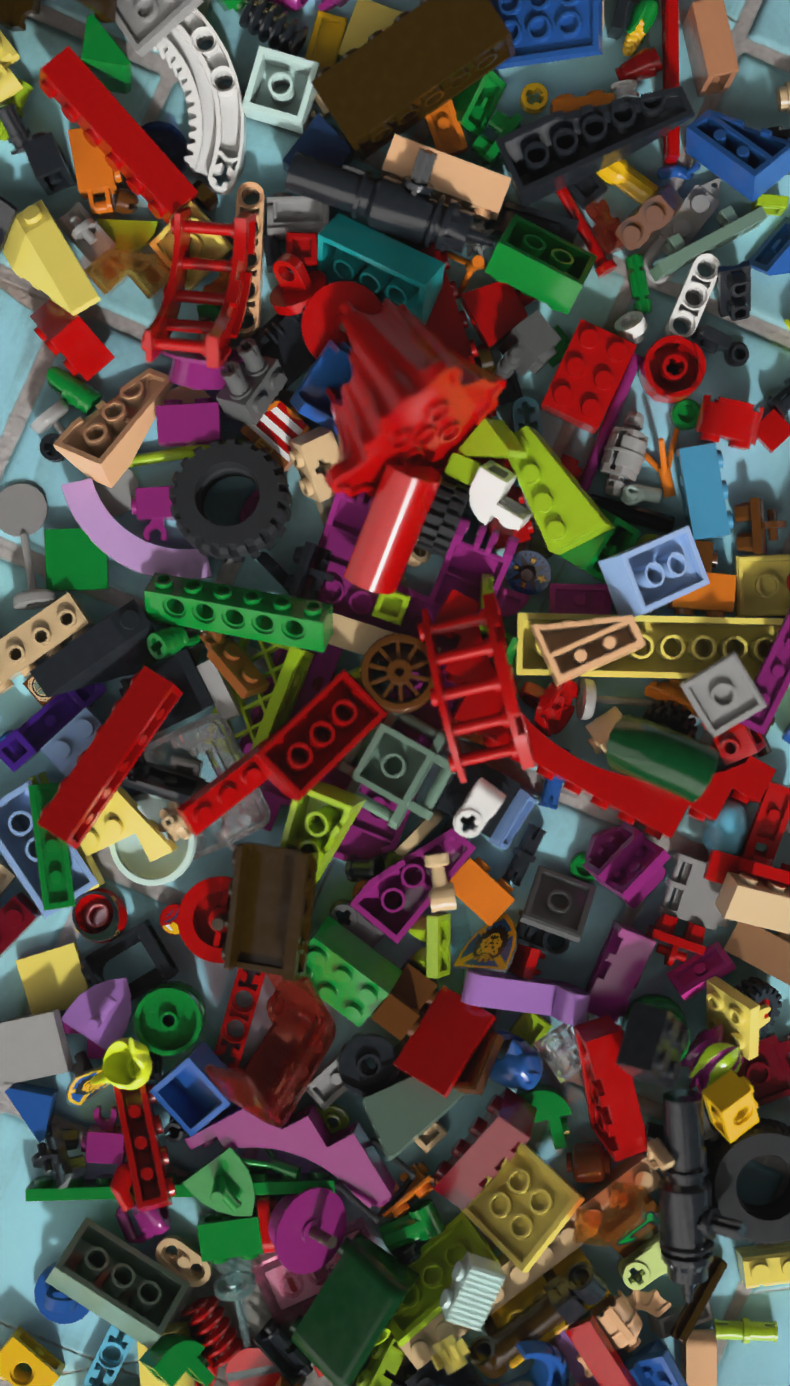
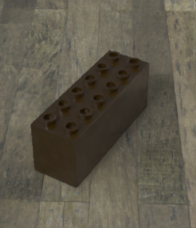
M421 0L420 5L411 12L405 11L398 15L394 20V24L387 29L374 32L363 46L346 52L342 56L341 61L332 68L326 67L318 72L316 79L311 83L358 157L363 161L391 142L394 134L401 135L427 115L513 57L516 52L510 31L489 0Z

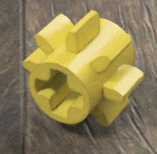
M451 1334L432 1345L436 1354L432 1355L431 1359L437 1371L444 1368L447 1375L468 1364L464 1355L470 1351L463 1338L456 1341L454 1335Z

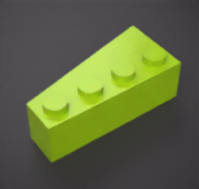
M525 426L513 433L527 451V459L508 458L514 473L517 475L516 478L549 552L561 555L615 528L537 430Z
M321 780L300 801L292 800L280 843L282 847L319 852L315 886L367 800L364 797Z

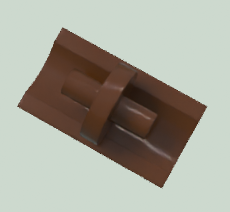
M760 497L750 498V502L734 506L737 523L749 521L752 523V533L736 535L737 550L753 552L756 555H766V530H768L769 541L778 540V529L786 528V521H777L776 509L767 510L768 521L765 522L764 499H760Z

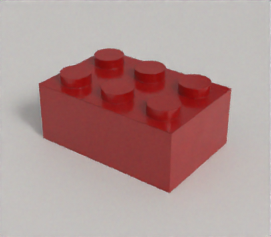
M581 319L540 405V410L594 435L600 427L637 344Z

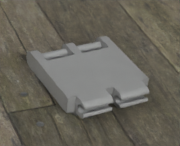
M676 852L674 858L677 861L671 879L667 878L666 885L668 887L662 905L658 904L657 911L716 931L717 925L728 928L730 920L725 919L715 906L723 884L704 879L703 876L707 862ZM680 869H681V874H680L679 880H678V882H677L676 880H677L679 871H680ZM676 888V889H675V892H674V895H673L672 898H671L673 889Z

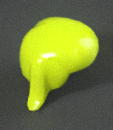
M132 1037L114 1041L105 1053L102 1072L94 1075L90 1083L93 1085L107 1083L126 1090H135L144 1086L152 1073V1060L148 1047Z

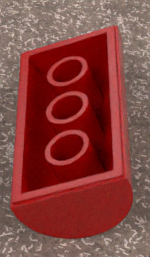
M386 466L343 577L362 589L374 593L393 594L397 591L442 481V476L431 466Z
M343 669L254 755V760L263 774L283 794L294 801H300L388 713Z

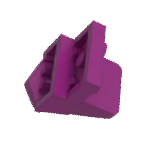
M623 822L620 826H613L592 834L585 854V863L582 866L602 886L615 893L626 905L636 908L665 878L666 870L663 865L671 857L665 849L649 841L640 830Z

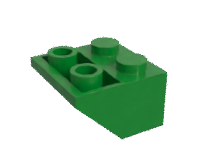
M598 506L599 510L615 528L557 556L606 584L598 561L633 547L642 532Z

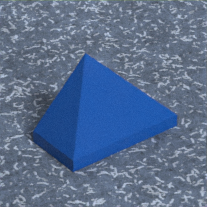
M785 217L748 260L752 269L769 276L790 273V218Z

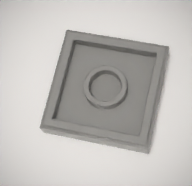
M734 651L679 684L712 739L767 707V704Z

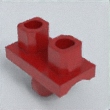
M661 912L654 926L649 924L646 933L650 934L652 938L669 943L668 947L658 943L655 952L665 955L664 965L672 966L675 959L685 962L687 959V953L679 951V947L704 955L706 946L702 942L705 927L688 922L683 936L673 933L678 918Z

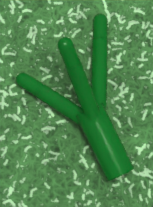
M264 1148L271 1161L241 1158L245 1165H251L248 1167L250 1172L274 1170L295 1179L301 1173L300 1166L279 1159L273 1149Z

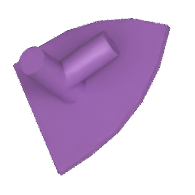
M127 977L109 979L93 985L76 998L61 1020L107 1051L114 1041L123 1038L129 1025L131 992Z

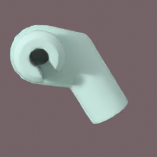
M630 484L624 487L620 499L628 506L636 505L642 501L659 504L662 489Z

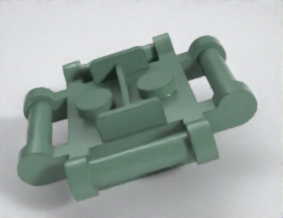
M389 712L384 723L380 721L373 728L377 731L357 767L352 766V763L369 733L334 767L351 776L352 781L346 791L367 799L362 808L387 821L389 827L397 830L407 810L430 821L434 814L432 811L452 773L456 774L457 772H451L448 759L439 755L447 742L444 728L439 730L410 713L395 714ZM399 721L433 740V743L428 749L393 728ZM435 763L442 768L420 805L413 800ZM362 784L398 804L395 811L359 792Z

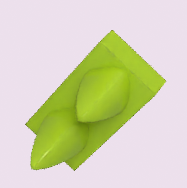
M439 912L419 917L408 932L415 938L427 942V945L417 950L411 956V961L420 970L426 972V978L438 979L450 975L451 913Z

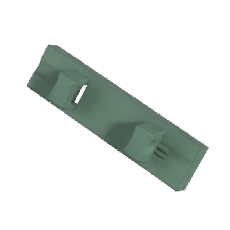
M731 205L723 208L715 216L721 228L688 246L679 233L669 237L664 242L669 256L658 261L649 271L654 281L656 282L694 262L701 254L710 253L757 228L768 217L762 206L740 218Z

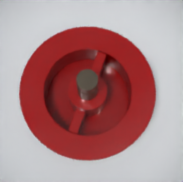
M215 876L198 882L186 893L178 910V930L184 944L193 954L212 963H224L222 947L227 939L228 929L225 927V918L230 910L231 898L228 895V889L233 879L232 877Z

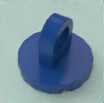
M57 1262L47 1267L37 1280L34 1289L35 1303L40 1313L48 1320L58 1324H72L83 1319L90 1310L45 1282Z

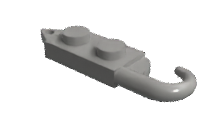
M720 178L700 186L696 184L685 198L680 210L665 225L645 252L642 270H645L649 281L665 283L674 276L673 272L655 282L649 271L652 269V264L660 253L669 256L664 246V242L669 237L679 233L686 245H690L721 203L718 200Z

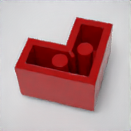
M51 298L30 316L37 324V327L33 329L55 356L60 352L65 356L66 359L62 363L74 377L80 373L88 382L115 358L78 314L73 316L52 301Z

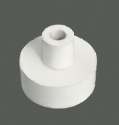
M632 311L621 316L616 321L614 327L619 337L638 344L643 341L644 337L642 334L646 331L648 324L642 312Z

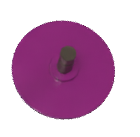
M199 316L198 321L211 322V317ZM197 333V340H204L207 334ZM232 349L230 355L219 369L206 368V357L202 353L162 350L161 354L172 358L168 380L174 384L194 390L222 389L226 381L220 374L221 368L224 369L223 366L230 361L244 362L237 350Z
M324 1187L309 1188L299 1194H287L273 1209L268 1228L269 1237L275 1247L279 1262L287 1270L296 1274H309L325 1266L337 1253L344 1239L347 1226L346 1209L341 1198L336 1193H333L332 1190Z

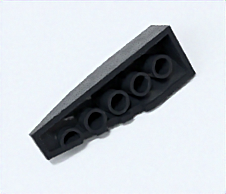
M679 86L641 94L638 98L611 100L609 104L594 107L593 104L582 106L580 110L565 113L563 111L553 112L499 137L495 141L508 176L512 178V186L522 207L636 152L695 116V113L683 87Z

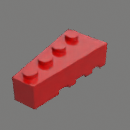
M608 1014L573 1026L592 1130L615 1162L647 1151L648 1139L633 1078L616 1064L624 1036L622 1026L620 1024L616 1025Z

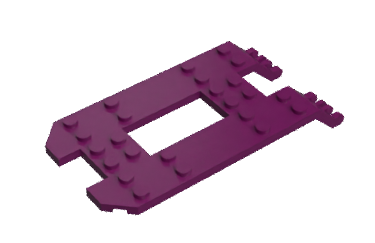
M366 492L359 493L357 499L347 497L345 493L335 494L326 525L318 543V546L332 551L326 573L335 577L333 583L323 582L317 598L319 602L333 604V613L397 634L412 635L421 640L418 624L423 623L422 610L428 608L433 622L450 590L455 589L479 603L481 573H491L495 579L493 590H495L497 595L520 539L512 535L511 537L509 536L503 556H498L491 553L499 538V530L493 529L485 550L479 547L488 526L480 525L476 533L474 545L463 542L462 539L465 532L467 533L471 521L469 518L461 516L430 597L399 585L397 592L411 596L401 626L371 616L379 593L362 589L349 582L343 576L374 497H371L369 504L364 502ZM436 635L437 647L442 648L441 652L452 650L458 639L453 637L452 640H449L441 635ZM328 644L324 652L302 649L313 653L314 656L290 719L331 681L343 651L342 648ZM280 648L275 651L272 659L275 667L284 663L287 650ZM412 672V674H415V675H419V676H423V677H424V675H422V674H419V673H416V672ZM442 672L445 688L455 686L445 680L447 675ZM272 676L266 679L270 685L263 692L264 696L273 692L275 683ZM321 676L323 678L320 691H315L312 688V682L315 678ZM410 681L415 689L419 691L423 683ZM407 686L402 687L403 699L413 696ZM394 687L390 698L399 700L398 688ZM431 698L421 708L409 712L439 730L444 728L439 706L434 707ZM455 699L448 700L450 711ZM261 705L254 708L251 712L250 717L253 725L262 721L264 713ZM388 714L381 720L382 723H384ZM399 721L393 728L428 749L433 743V740ZM250 734L242 737L239 743L241 751L246 754L251 750L253 744ZM234 756L231 765H233L240 758ZM333 767L321 781L347 790L352 778ZM268 779L236 804L242 821L271 832L281 805L285 804L291 807L292 799L283 794ZM362 784L359 792L395 811L398 804ZM361 808L333 857L346 862L349 855L356 854L358 858H371L373 855L385 854L396 849L411 811L407 810L399 828L394 830L388 826L387 821Z

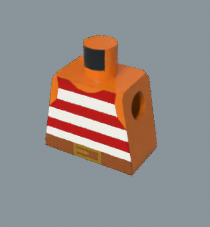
M278 399L269 406L267 412L256 426L247 423L239 431L248 441L253 442L257 449L264 448L268 451L272 459L276 460L282 471L286 473L292 465L289 457L291 448L288 441L311 431V428L303 421L306 417L298 413L293 405L288 408Z

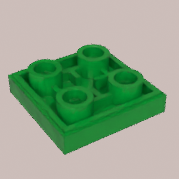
M81 528L44 529L47 589L53 591L109 590V557L90 540Z

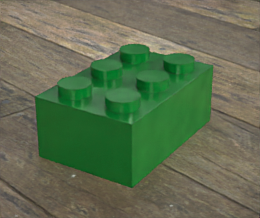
M515 214L500 238L485 273L491 275L498 282L506 283L520 290L527 297H534L540 300L552 310L561 311L568 315L598 256Z
M328 915L309 938L305 977L297 981L360 1028L390 994L403 971Z

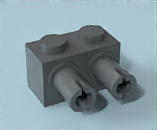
M247 338L240 342L241 346H237V352L244 362L238 364L235 361H230L223 366L224 369L221 368L220 374L226 383L217 394L216 399L227 418L256 426L288 379L278 359L261 355L255 340Z

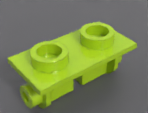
M388 1337L383 1343L373 1348L370 1354L372 1357L367 1369H363L359 1374L356 1386H391L393 1381L384 1376V1373L387 1370L391 1374L396 1375L406 1355L397 1342H395V1338Z

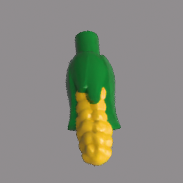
M639 0L634 6L629 25L626 29L627 35L623 42L622 52L624 56H632L638 49V46L642 45L648 31L657 18L659 10L657 0Z

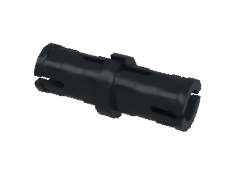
M530 823L518 848L514 847L512 851L514 856L505 874L502 876L504 880L510 882L515 871H517L512 884L520 887V883L530 863H534L536 859L534 855L544 835L547 833L545 830L538 828L532 839L537 827Z

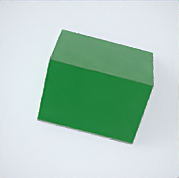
M90 14L86 19L81 60L108 91L127 94L131 91V62L95 16Z

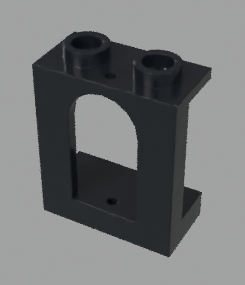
M149 919L105 944L80 961L83 965L81 967L83 976L89 983L93 982L96 985L106 981L103 969L109 960L141 941L156 968L129 983L131 1001L163 981L166 982L173 978L180 970Z

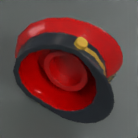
M95 888L82 894L75 902L76 906L72 910L75 930L85 939L95 943H107L117 938L125 929L127 924L126 906L114 892L104 888Z

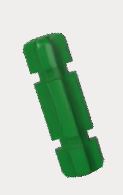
M634 254L628 256L625 261L627 271H630L628 278L632 299L636 301L634 302V310L647 315L652 311L651 299H648L650 293L646 272L642 270L644 266L643 256L641 254Z

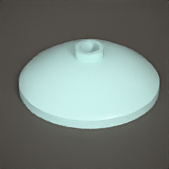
M148 793L133 797L139 805L137 808L148 820L153 819L157 825L163 822L159 812L163 808L168 809V804L171 800ZM161 832L164 835V837L167 840H169L167 836L168 832ZM191 833L190 838L186 840L179 837L177 841H173L178 847L176 850L152 862L147 857L136 834H132L110 845L109 848L113 861L127 878L141 885L157 886L174 881L187 870L196 851L197 836Z

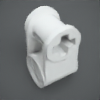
M480 777L453 818L454 830L465 838L477 836L489 819L498 811L507 795ZM472 815L474 817L472 823L475 825L474 829L467 828L465 831H462L463 824L460 822L461 818H469Z

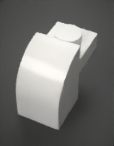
M491 459L479 468L469 491L470 506L475 516L483 524L487 525L491 520L497 518L502 526L518 531L529 521L532 511L507 497L517 475Z

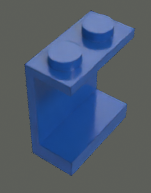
M330 339L290 399V403L298 413L338 435L335 420L330 410L331 400L325 391L328 387L336 389L342 397L341 388L343 384H348L353 377V369L349 360L353 346L346 341L338 344Z

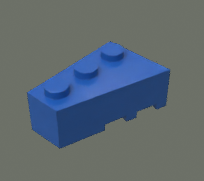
M708 109L687 126L686 153L750 201L754 202L790 172V138L787 141L772 136L771 130L762 128L761 131L746 127L744 126L745 121Z

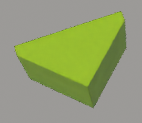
M484 418L458 449V454L470 458L527 459V451L503 420Z

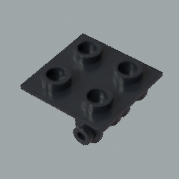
M276 314L251 337V339L255 340L261 355L278 359L288 379L283 390H286L316 361L304 343L300 314L293 316Z

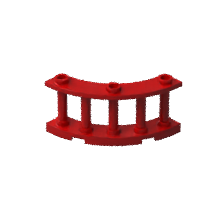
M184 207L174 213L172 218L171 231L174 235V246L168 285H165L163 289V301L155 319L142 335L141 346L142 350L145 351L146 362L152 363L162 350L202 353L206 357V368L219 369L232 351L231 347L228 346L230 339L238 338L247 308L253 274L247 272L248 255H255L256 212L244 211L236 216L232 223L191 220V207ZM190 233L231 236L234 240L233 257L230 260L189 257ZM188 269L229 273L230 279L227 290L223 293L184 290ZM182 302L222 306L219 317L215 322L177 319ZM172 331L207 334L204 340L170 337Z
M495 592L483 595L484 608L479 609L478 613L432 623L427 608L422 610L423 623L418 624L421 641H426L434 687L429 689L431 701L434 707L439 706L451 751L450 754H447L451 772H457L461 784L467 783L465 766L512 756L513 759L519 758L522 770L535 767L532 744L523 712L519 710L516 698L517 688L512 666L508 664L505 650L508 647L503 618ZM482 625L483 628L488 627L489 638H485L484 642L438 653L436 635ZM482 655L494 657L497 673H493L492 677L445 688L440 665ZM491 690L502 693L505 708L500 709V713L453 723L448 700ZM501 725L504 728L510 727L513 739L509 740L508 744L462 753L458 735Z

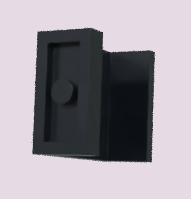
M186 648L176 653V656L149 668L174 683L183 692L156 733L214 705L196 668L197 663L190 649ZM133 677L120 681L123 687L119 689L121 697L129 689L130 681Z

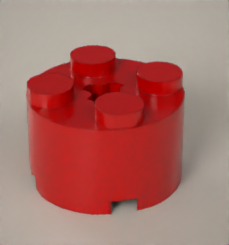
M670 335L659 339L649 348L640 363L639 379L644 391L656 402L677 403L686 399L699 387L705 375L706 359L704 353L695 342L693 343L680 335ZM669 364L672 368L678 369L675 375L672 372H667L666 368Z
M711 395L703 396L695 427V432L699 433V440L719 443L721 438L729 440V447L741 450H749L750 445L756 444L765 408L758 407L756 411H753L754 404L725 397H719V400L714 399V402H711Z

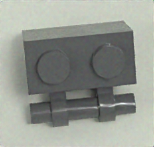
M538 310L515 326L498 350L503 355V358L495 366V374L504 379L510 378L514 371L521 378L529 371L534 375L556 354L554 347L561 338Z

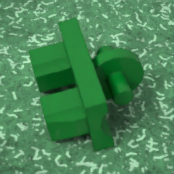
M497 110L488 123V127L499 134L497 137L499 138L521 128L520 123L523 118L517 113L511 117ZM481 133L472 145L471 150L482 160L481 167L491 170L501 156L496 141H491Z

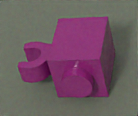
M173 486L135 488L136 496L131 497L132 514L137 515V519L141 522H150L143 531V537L147 542H151V532L156 529L160 530L162 541H167L168 539L165 521L175 520L170 510V506L173 503L169 499V490L174 488Z
M101 1105L95 1108L93 1117L97 1124H92L87 1133H83L81 1141V1152L86 1153V1163L120 1165L127 1158L121 1126H115L119 1114L117 1106H113L111 1109L110 1118H104L101 1115Z

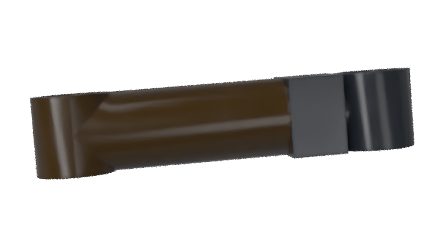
M584 1261L576 1262L568 1269L565 1279L560 1274L556 1276L552 1268L542 1275L547 1283L543 1287L546 1294L498 1329L492 1316L489 1315L483 1325L487 1335L475 1338L468 1348L470 1351L468 1353L470 1362L486 1377L497 1379L507 1371L510 1361L520 1354L516 1347L518 1342L539 1340L564 1320L571 1324L586 1313L587 1310L583 1303L594 1305L600 1302L607 1292V1285L605 1280L589 1263Z

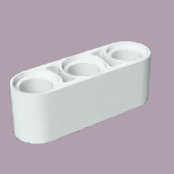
M701 254L689 268L666 322L665 336L680 335L689 339L696 330L718 278V267L721 266L720 261L713 254ZM697 266H708L711 270V276L704 277L700 275ZM685 294H696L699 298V304L695 306L690 305L686 301ZM675 321L684 322L688 329L687 333L680 334L676 332L673 323Z

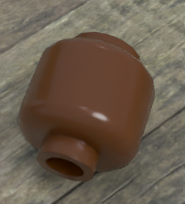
M576 1142L573 1146V1152L566 1154L567 1172H573V1177L578 1183H602L606 1175H611V1155L605 1150V1146L601 1142Z

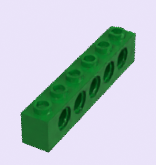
M156 572L144 589L146 617L150 621L318 652L325 651L333 634V604L317 600L301 599L288 595L262 592L256 589H245L227 584H217Z

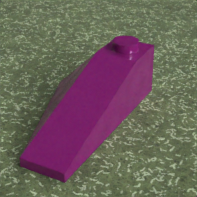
M450 828L369 879L349 905L398 944L430 905L429 892L433 888L432 868L425 866L424 855L440 852L449 853L450 863L444 866L447 881L449 882L476 847L466 838L459 835L453 828Z

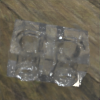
M588 1013L585 1022L593 1020ZM566 1023L561 1024L534 1043L560 1083L581 1070L574 1025Z

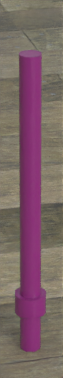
M633 353L579 480V485L588 496L590 495L588 493L604 454L603 448L606 446L609 434L618 420L643 357Z

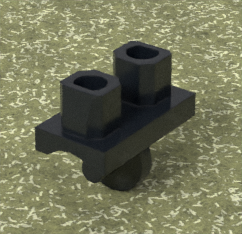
M746 260L735 266H719L717 287L718 313L720 317L730 316L732 321L750 317L751 264Z
M307 541L305 546H297L295 548L293 559L298 564L295 575L289 574L286 576L283 588L290 592L289 595L301 599L317 600L323 582L333 583L335 577L326 573L332 551Z
M59 1123L50 1124V1134L44 1139L45 1143L37 1145L38 1153L33 1155L31 1162L34 1168H43L45 1175L54 1172L58 1189L67 1188L71 1179L85 1174L87 1165L83 1155L68 1156L67 1151L77 1149L79 1145L76 1129L61 1130Z

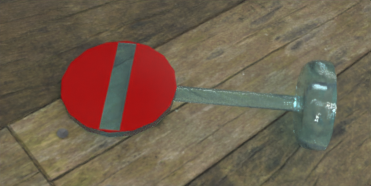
M242 1270L227 1273L219 1277L213 1284L216 1298L226 1302L234 1301L241 1336L244 1341V1347L226 1364L225 1378L229 1386H275L280 1378V1372L258 1346H251L242 1304V1299L253 1293L256 1287L255 1276L250 1271Z

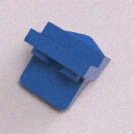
M659 1339L650 1341L634 1356L628 1357L623 1361L638 1386H688L668 1349L665 1348Z

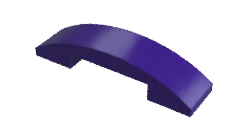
M97 683L82 689L56 695L19 729H15L0 742V759L14 773L41 751L40 749L85 707H91L107 689L101 683Z

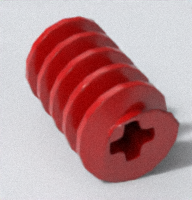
M216 1295L200 1298L181 1312L182 1316L192 1314L193 1317L187 1323L188 1327L198 1324V1329L193 1333L194 1337L204 1335L205 1338L200 1344L204 1347H211L205 1355L206 1358L217 1357L212 1368H219L228 1363L239 1353L244 1344L240 1337H236L237 1329L230 1327L231 1319L228 1316H224V1307L217 1306L219 1299Z

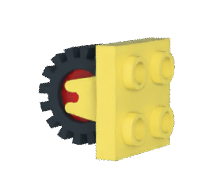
M714 976L707 980L706 1029L710 1030L720 1024L723 1025L722 1041L734 1046H740L741 1055L750 1061L758 1056L761 1031L766 1033L769 1030L768 1025L771 1024L773 1026L776 1022L773 1020L774 1016H779L780 1014L777 1008L782 1007V1002L779 1001L782 998L781 994L778 993L777 989L758 977H749L748 980L744 979L741 981V987L739 985L732 987L719 977Z

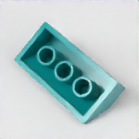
M338 213L318 234L317 270L326 274L329 284L339 281L355 282L371 290L380 300L381 304H383L385 299H389L396 306L405 304L412 314L426 324L442 289L445 263Z

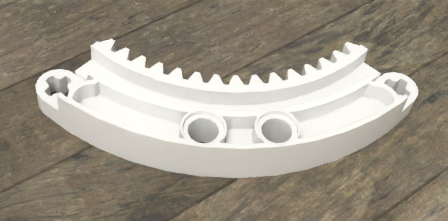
M196 8L152 50H158L162 60L166 59L168 67L173 69L175 77L178 78L185 94L189 108V126L191 132L188 133L191 144H187L189 156H184L187 168L195 176L199 177V174L207 176L210 187L218 195H227L235 189L239 175L242 176L247 141L246 116L242 108L243 98L238 78L229 54L216 31ZM204 41L213 42V46L210 49L202 50L199 48V45ZM222 80L232 81V85L227 89L217 87L218 83ZM225 166L228 169L227 178L230 182H224L222 186H218L215 177L222 176Z

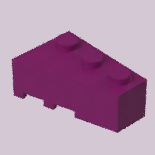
M616 920L613 921L585 988V991L591 994L587 1012L599 1017L608 1014L616 1024L620 1017L623 1018L626 1015L630 1004L628 999L633 989H636L642 971L656 945V941L645 932Z

